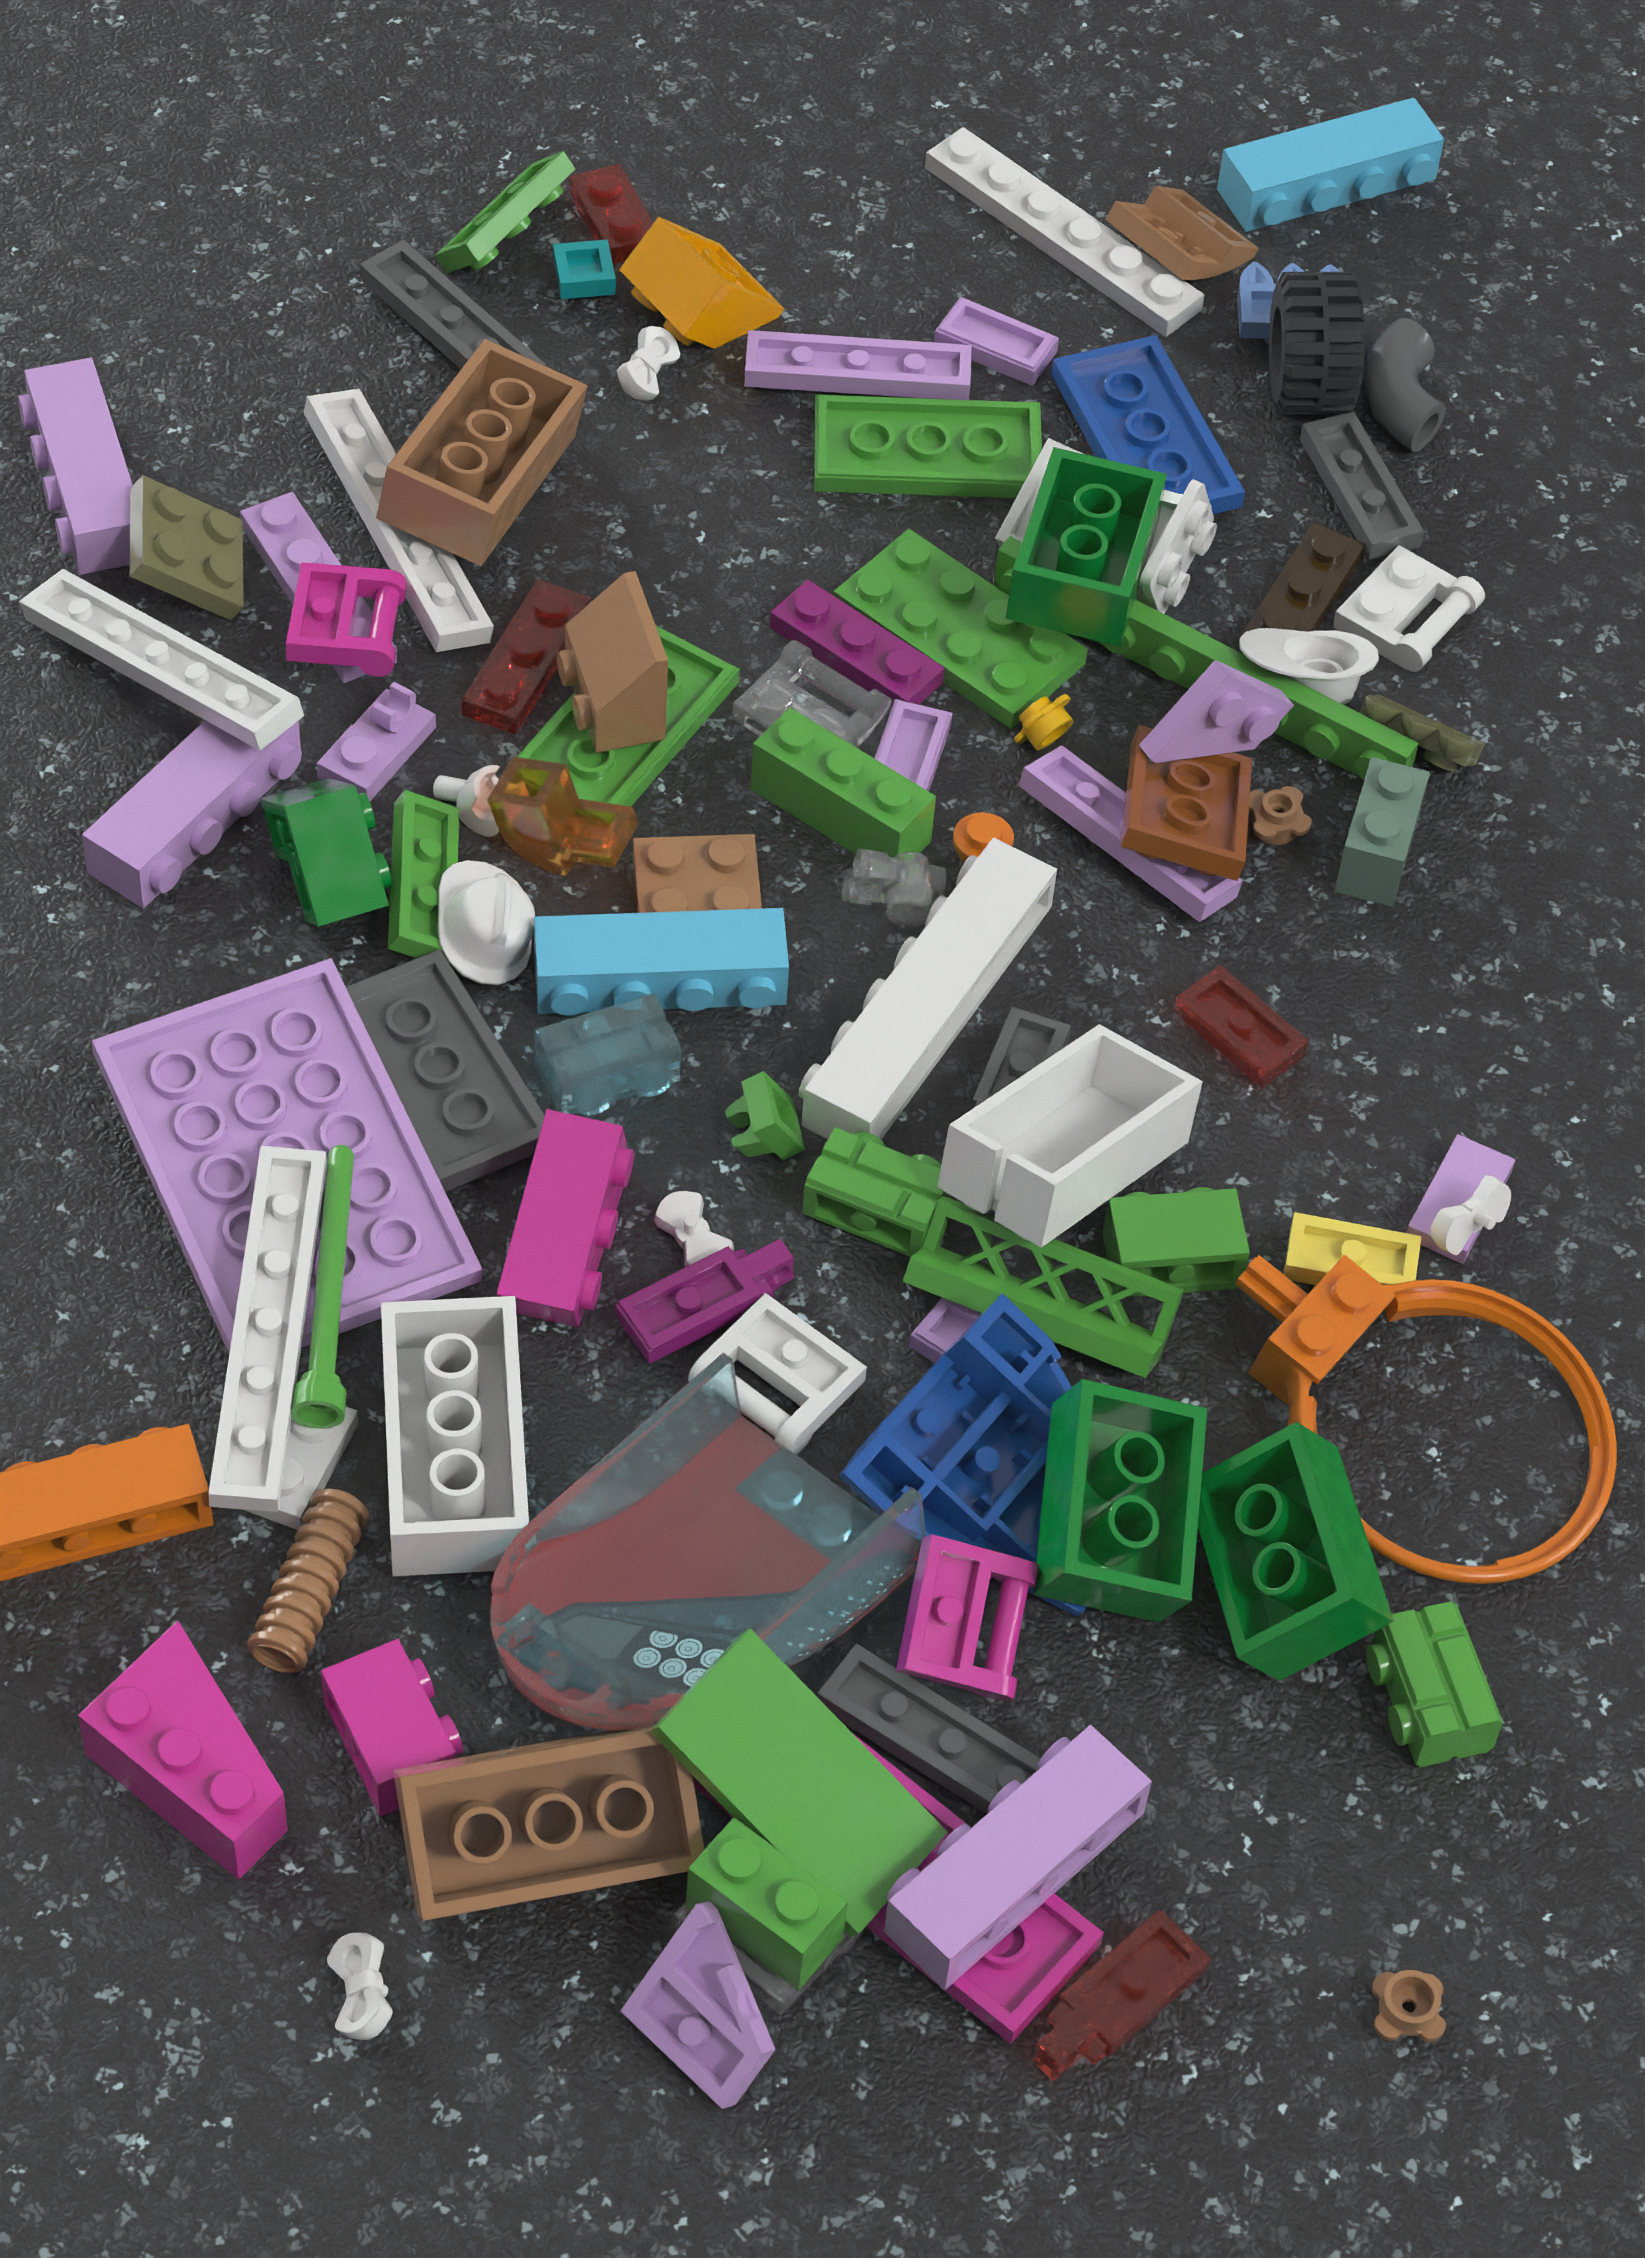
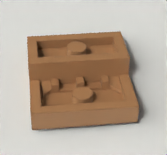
M1155 186L1145 204L1115 201L1105 219L1181 280H1199L1223 274L1251 260L1259 250L1257 246L1183 189Z

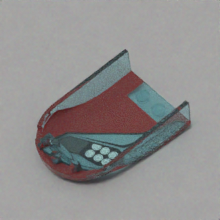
M722 1353L530 1521L508 1546L497 1566L491 1584L493 1596L490 1626L500 1662L511 1681L530 1701L560 1719L581 1726L605 1730H637L654 1727L745 1630L751 1628L789 1668L844 1634L881 1603L916 1570L922 1537L926 1536L922 1494L911 1487L881 1516L876 1514L741 1416L733 1359Z

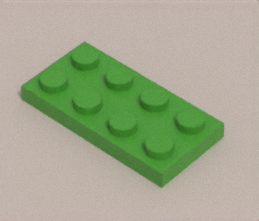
M911 529L906 530L833 592L834 597L943 666L944 684L1010 729L1020 722V715L1031 704L1042 697H1049L1086 664L1088 651L1086 647L1065 633L1006 619L1009 595Z

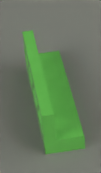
M944 1195L938 1200L923 1247L910 1258L903 1282L980 1313H983L1003 1293L1053 1342L1144 1378L1148 1376L1159 1362L1184 1292L1183 1289L1056 1239H1053L1041 1248L1028 1240L1022 1239L1015 1232L994 1221L995 1216L987 1212L982 1214L977 1210L969 1208L964 1203ZM949 1218L972 1226L982 1249L964 1257L941 1248L940 1244ZM990 1234L1000 1237L1004 1240L994 1244V1241ZM1016 1244L1032 1250L1043 1273L1026 1280L1009 1274L999 1252ZM987 1257L991 1267L977 1261ZM1050 1258L1061 1261L1063 1264L1054 1267ZM1076 1268L1089 1272L1093 1275L1103 1296L1086 1304L1070 1299L1059 1276ZM1047 1281L1051 1291L1038 1285ZM1111 1282L1124 1287L1115 1291ZM1139 1292L1164 1302L1154 1331L1131 1323L1119 1300ZM1108 1305L1112 1315L1098 1309Z

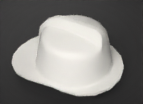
M1257 628L1245 632L1239 638L1240 650L1252 662L1265 669L1286 675L1343 705L1350 702L1353 698L1360 676L1373 670L1379 661L1378 649L1369 640L1356 634L1342 631L1306 632L1276 628Z
M470 860L452 864L442 874L438 888L439 945L447 961L462 976L480 984L500 985L514 980L526 968L531 953L535 917L534 906L518 882L500 868L486 862Z

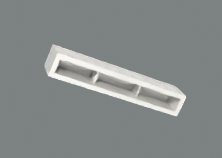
M994 837L979 857L971 855L967 858L958 874L955 889L948 898L943 895L937 898L927 916L925 929L917 939L910 936L904 942L896 957L894 970L886 980L878 978L873 983L864 1000L862 1013L854 1023L847 1020L840 1027L833 1040L831 1054L823 1065L815 1063L805 1074L798 1092L799 1097L803 1099L801 1126L826 1139L830 1137L834 1127L852 1134L858 1131H865L880 1139L884 1137L1052 907L1057 868Z

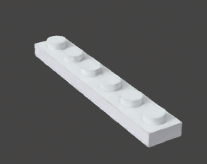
M962 127L926 152L925 169L1164 337L1170 335L1202 311L1205 294L1186 281L1181 280L1166 267L966 128Z
M360 389L307 396L304 415L390 570L401 573L406 578L407 590L405 597L434 650L440 652L490 643L494 626L453 553L376 518L386 469L395 457L396 452Z
M64 569L60 570L19 601L27 621L259 751L304 717L300 700L297 696Z
M271 1146L260 1147L208 1493L210 1507L278 1512L291 1424L293 1390L297 1382L327 1168L326 1151Z

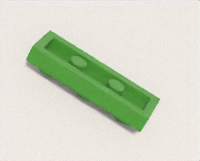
M564 151L529 165L434 255L447 274L467 266L472 271H476L487 265L499 254L495 246L503 238L508 240L530 225L532 221L528 214L533 209H541L547 206L563 193L564 190L560 184L576 169Z
M404 790L394 802L388 949L419 958L439 949L442 951L438 937V888L442 874L452 864L458 863L460 808L408 790Z

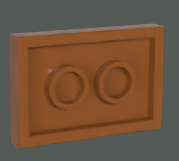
M1138 725L1131 743L1120 847L1133 850L1146 858H1160L1191 867L1207 876L1218 875L1238 881L1246 860L1252 758L1231 752L1155 763L1150 760L1139 746L1153 729Z

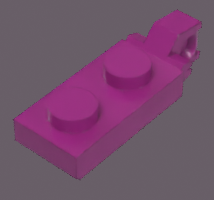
M781 1239L749 1255L744 1249L733 1252L727 1246L618 1301L615 1304L616 1318L648 1364H651L739 1319L765 1293L774 1298V1290L794 1279V1257Z

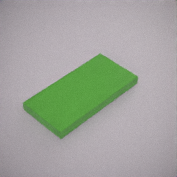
M815 395L814 491L1017 498L1042 451L1040 402Z
M656 626L668 658L666 739L596 753L588 730L579 731L572 708L574 692L507 767V781L513 782L515 779L528 787L527 791L608 834L739 683L740 669Z
M751 1628L742 1632L650 1731L734 1818L848 1901L844 1932L849 1937L859 1934L886 1904V1896L893 1884L905 1872L912 1868H917L948 1833Z

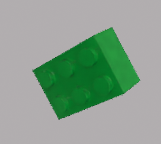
M1053 447L1013 567L1006 619L1121 647L1140 586V577L1146 566L1158 527L1167 474Z
M1081 1379L1052 1403L1036 1564L1039 1565V1571L1033 1595L1158 1623L1192 1601L1207 1408L1086 1379Z
M1295 1422L1202 1473L1198 1528L1234 1649L1239 1660L1281 1681L1394 1622L1337 1446L1302 1424Z

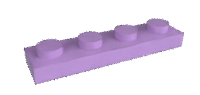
M748 330L744 386L927 399L969 400L972 345Z
M293 492L240 511V518L243 520V530L292 605L301 562L341 565ZM358 597L352 636L369 637L373 612L363 597ZM397 652L395 657V663H397ZM332 665L343 683L366 675L360 667Z
M1064 746L1057 747L1024 767L1019 787L1197 921L1201 922L1237 898L1243 882L1241 878L1235 881L1218 875L1207 876L1191 867L1160 858H1146L1133 850L1120 847L1126 793Z

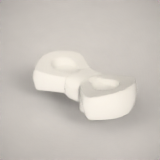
M656 326L645 327L639 332L638 350L631 355L630 361L623 363L617 370L619 382L629 396L637 400L648 401L654 399L659 394L656 374L661 366L673 364L680 357L679 348L673 335L666 329Z
M1485 1175L1471 1198L1461 1205L1442 1208L1437 1213L1431 1225L1432 1240L1441 1250L1453 1255L1460 1254L1472 1233L1479 1231L1482 1227L1490 1230L1495 1226L1496 1222L1503 1221L1510 1205L1511 1190L1500 1179Z
M677 1191L667 1195L660 1202L654 1221L658 1228L673 1235L680 1247L684 1249L685 1267L727 1246L734 1252L733 1242L730 1239L710 1232L707 1221L702 1218L704 1202L701 1194Z
M349 1933L342 1936L334 1944L327 1957L328 1965L344 1980L346 1989V2000L335 2023V2028L341 2034L359 2040H370L376 2037L386 2027L393 2013L392 2008L385 1999L388 1994V1987L383 1984V1978L379 1972L384 1944L368 1933Z

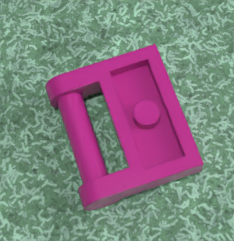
M301 562L286 640V661L360 667L364 673L375 677L390 674L396 657L392 638L397 608L404 602L406 596V578L401 573L390 569ZM358 597H370L374 601L369 637L352 636Z
M933 1534L922 1537L896 1672L972 1691L979 1696L990 1699L1013 1701L1018 1679L1012 1676V1670L1028 1588L1036 1586L1039 1565L1029 1560ZM990 1577H993L1001 1582L986 1665L985 1668L973 1666L989 1581Z

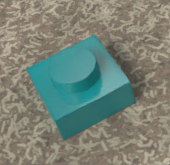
M608 239L553 244V265L560 299L615 295L616 277Z

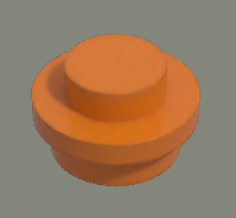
M985 812L973 813L962 818L955 826L953 845L960 859L965 863L971 855L979 857L993 837L1013 847L1014 833L1011 826L1003 818L995 814Z

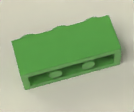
M791 707L753 743L752 791L896 879L931 843L936 796Z

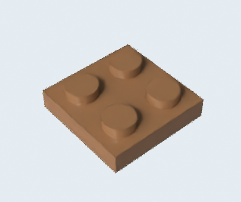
M755 834L633 838L637 913L762 909Z

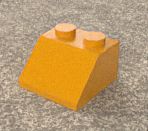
M661 217L656 219L619 269L635 286L631 291L632 295L648 309L654 312L660 311L667 319L663 324L664 328L673 337L686 345H690L694 340L716 349L748 333V330H754L779 318L785 310L720 243Z

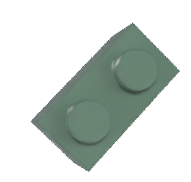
M1371 757L1345 843L1334 892L1393 907L1419 818L1430 774L1429 771Z

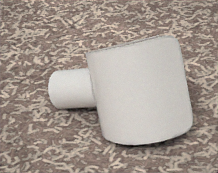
M498 765L485 766L472 773L468 780L443 775L438 776L433 786L435 798L456 802V807L460 808V820L473 832L486 837L495 836L500 831L528 788L516 779L510 783L499 780L495 775L500 767Z

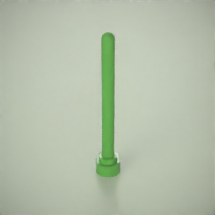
M336 1145L328 1154L308 1372L301 1376L300 1381L294 1385L291 1417L298 1424L308 1428H332L340 1425L345 1418L347 1391L341 1385L340 1377L335 1374L354 1165L353 1151L346 1145Z

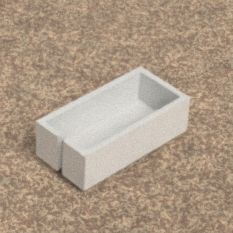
M1099 1024L949 1124L937 1187L962 1201L969 1208L977 1210L982 1214L990 1210L996 1211L994 1221L1015 1232L1022 1239L1028 1240L1042 1248L1188 1143L1203 1081Z

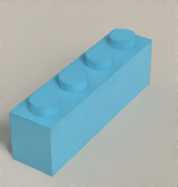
M1410 98L1223 149L1217 191L1245 232L1435 180L1444 138L1417 100Z
M783 908L534 917V961L538 1014L558 1013L571 1016L582 1012L621 1011L624 1013H638L644 1010L662 1009L699 1011L705 1008L743 1006L758 1009L770 1005H786L789 961Z

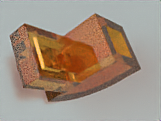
M512 757L487 799L496 825L506 842L518 854L534 865L563 876H567L574 862L614 868L639 825L635 811L631 806L579 799L566 764Z

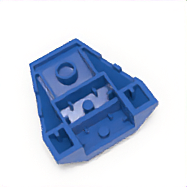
M1002 1293L929 1368L857 1449L838 1477L887 1523L921 1540L922 1537L933 1534L1036 1563L1051 1407L1054 1401L1072 1388L1057 1362L1061 1355L1053 1341ZM1034 1587L1028 1588V1593L1033 1595ZM1034 1595L1075 1616H1079L1087 1608L1082 1605Z

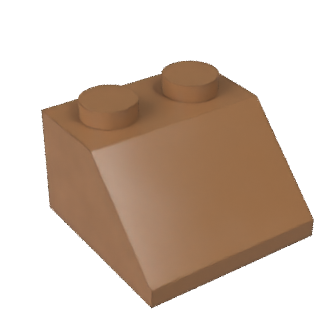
M636 571L628 572L621 575L565 625V650L557 651V666L561 682L564 687L572 685L575 695L572 696V708L579 731L588 730L596 753L666 739L668 658Z

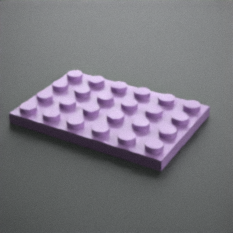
M332 958L92 1040L93 1055L228 1353H230L261 1146L326 1151L327 1162L330 1150L336 1145H346L353 1151L354 1165L339 1334L381 1319V1302L432 1300L482 1281V1267ZM326 1175L301 1348L311 1344Z

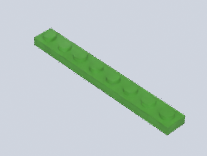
M1011 536L998 549L994 586L1009 595L1013 567L1022 543ZM1136 599L1121 647L1095 641L1105 646L1111 652L1121 654L1154 671L1160 677L1172 680L1187 689L1198 680L1214 660H1217L1282 690L1294 706L1281 719L1274 733L1307 749L1316 757L1326 759L1350 771L1365 780L1371 757L1413 767L1418 742L1286 675L1257 665L1244 654Z

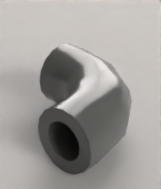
M1399 318L1383 330L1364 358L1362 393L1375 421L1401 445L1412 452H1418L1437 433L1443 422L1446 406L1426 392L1420 386L1417 379L1419 373L1432 362L1435 356L1432 338L1425 328L1416 321L1409 318Z

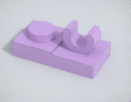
M393 682L390 685V690L385 689L354 725H351L317 762L318 779L330 778L355 785L358 794L364 792L369 801H371L436 728V714L416 704L415 692Z

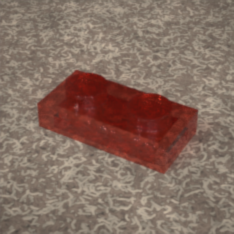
M620 163L569 176V194L594 239H608L613 264L627 260L653 225V221Z
M1221 965L1176 997L1174 1012L1261 1088H1264L1306 1056L1309 1041Z

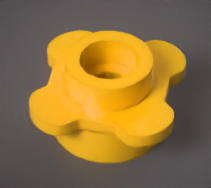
M1063 694L1054 702H1051L1045 696L1031 704L1019 717V720L1023 723V728L1015 736L1014 741L1019 745L1029 740L1037 751L1055 742L1074 722L1064 709V706L1069 703L1071 698L1067 694Z

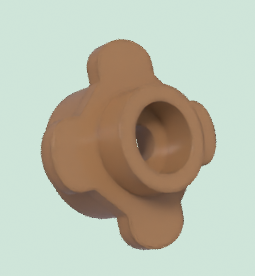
M1285 786L1267 793L1259 790L1251 791L1249 811L1253 813L1251 826L1254 834L1266 843L1282 845L1291 842L1296 836L1308 833L1312 820L1303 812L1301 806L1303 800L1302 792L1292 786Z
M1403 1970L1396 1974L1383 1972L1375 1978L1372 1984V1993L1379 1999V2015L1374 2021V2028L1380 2037L1388 2041H1394L1401 2035L1419 2036L1426 2042H1434L1442 2037L1446 2028L1445 2020L1439 2015L1443 1985L1437 1977L1416 1970ZM1404 2002H1411L1415 2006V2010L1407 2012L1403 2009L1402 2004Z

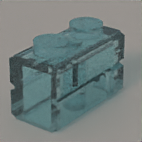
M655 993L535 1030L536 1067L546 1088L549 1089L551 1099L558 1112L567 1114L580 1112L583 1115H595L606 1110L613 1101L638 1093L644 1097L656 1096L666 1091L672 1083L680 1081V1043L670 1023L666 1021V1015Z

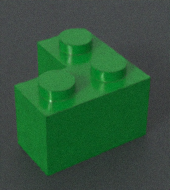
M328 778L260 798L275 855L277 858L289 862L306 922L319 927L389 906L385 889L392 887L391 875L384 855L381 852L374 853L368 830L375 828V817L370 801L364 792L358 794L355 785Z

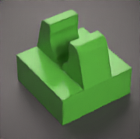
M764 1071L741 1081L744 1095L726 1109L725 1114L726 1118L738 1129L746 1127L748 1124L750 1126L744 1133L736 1135L731 1139L732 1145L746 1157L774 1152L782 1160H785L804 1151L805 1147L793 1098Z

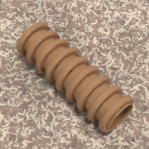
M321 1489L312 1495L310 1500L311 1508H308L303 1515V1525L296 1531L294 1536L295 1543L289 1547L287 1561L281 1565L279 1579L273 1583L271 1588L272 1596L266 1600L263 1606L264 1614L258 1618L255 1624L256 1632L250 1636L247 1642L248 1651L259 1663L272 1670L294 1673L301 1671L306 1666L308 1661L307 1653L313 1649L316 1643L315 1635L323 1627L322 1617H325L331 1608L330 1599H333L338 1592V1581L345 1576L346 1564L352 1559L354 1546L360 1541L362 1536L361 1529L369 1520V1511L365 1505L355 1496L345 1491Z

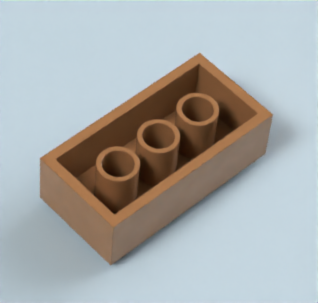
M484 339L388 464L376 518L449 551L456 556L482 566L574 439L588 385Z
M653 1727L637 1730H610L394 1769L393 1773L416 1913L422 1921L687 1872L691 1864L704 1851L692 1774L650 1732Z

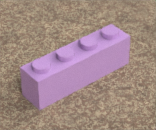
M92 357L24 370L27 394L18 396L19 410L24 429L35 428L37 434L30 436L37 471L47 469L49 476L42 477L48 509L50 512L60 510L62 518L55 519L56 532L62 554L73 552L79 575L130 565V488L133 485Z
M205 720L82 834L87 873L143 909L160 893H166L171 890L178 882L182 872L201 854L205 855L211 852L220 841L222 834L240 817H246L251 814L258 806L260 798L280 779H287L294 773L302 756L299 721L259 751Z
M1091 1724L1072 1741L1067 1737L1056 1741L1040 1759L1038 1771L1023 1784L1018 1780H1013L1004 1786L991 1801L988 1807L989 1813L972 1828L966 1823L957 1827L941 1844L937 1853L938 1858L921 1872L917 1868L908 1870L889 1890L886 1896L888 1906L884 1932L944 1991L1144 1814L1152 1781Z

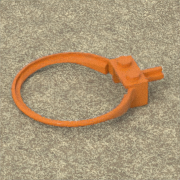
M1345 1254L1309 1294L1304 1292L1260 1255L1257 1258L1255 1257L1238 1277L1235 1285L1282 1322L1268 1338L1248 1373L1280 1400L1289 1405L1288 1426L1298 1422L1317 1434V1402L1314 1397L1309 1396L1312 1381L1318 1385L1384 1310L1388 1322L1411 1317L1449 1315L1482 1319L1500 1325L1518 1334L1544 1354L1557 1368L1573 1392L1582 1412L1588 1433L1589 1471L1583 1496L1575 1513L1557 1534L1528 1552L1497 1560L1494 1564L1478 1566L1456 1565L1439 1562L1410 1552L1386 1539L1361 1518L1369 1546L1376 1552L1403 1567L1437 1579L1474 1584L1500 1583L1525 1578L1558 1563L1573 1552L1593 1530L1608 1503L1617 1465V1443L1610 1407L1600 1383L1581 1353L1565 1335L1538 1313L1494 1290L1464 1282L1429 1279L1382 1285Z

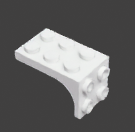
M1048 438L995 537L999 546H1002L1009 536L1022 542L1053 447L1077 453L1081 452ZM1192 479L1184 494L1164 490L1158 527L1146 566L1140 577V586L1136 595V600L1165 614L1169 604L1175 607L1182 600L1190 581V575L1186 573L1196 554L1203 556L1207 552L1216 533L1217 524L1213 522L1212 506L1209 502L1205 484Z

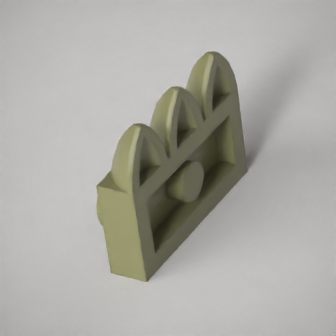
M1367 695L1359 712L1418 742L1419 746L1425 748L1422 756L1423 759L1452 772H1455L1458 764L1464 767L1476 765L1485 746V743L1382 695Z

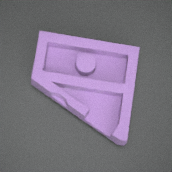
M1214 660L1139 746L1150 760L1155 763L1252 750L1262 740L1275 732L1281 719L1294 705L1282 690Z
M710 1901L696 1904L625 2003L621 2012L716 2104L724 2109L736 2105L773 2054L775 2047L718 1909Z

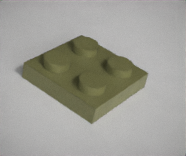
M142 475L130 488V577L232 620L244 607L243 520L224 510L217 509L186 495L173 487L166 486Z

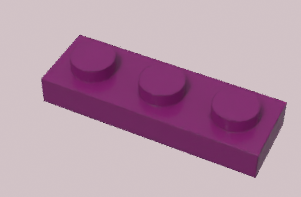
M808 579L770 612L771 629L890 707H893L895 699L920 705L943 683V666Z

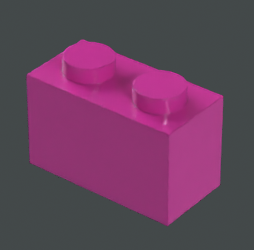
M399 1639L321 1670L324 1705L379 1817L399 1809L394 1769L455 1759L456 1756L463 1754L462 1742L449 1715L438 1718L429 1700L435 1696L426 1667L419 1658L410 1662Z

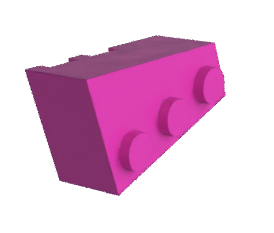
M546 1109L497 1290L498 1297L515 1296L516 1314L579 1328L584 1310H594L602 1282V1272H598L597 1269L604 1248L610 1249L618 1221V1211L616 1209L623 1187L626 1188L634 1161V1150L627 1148L623 1126Z
M179 1621L175 1622L78 1715L85 1755L238 1880L288 1831L284 1792Z

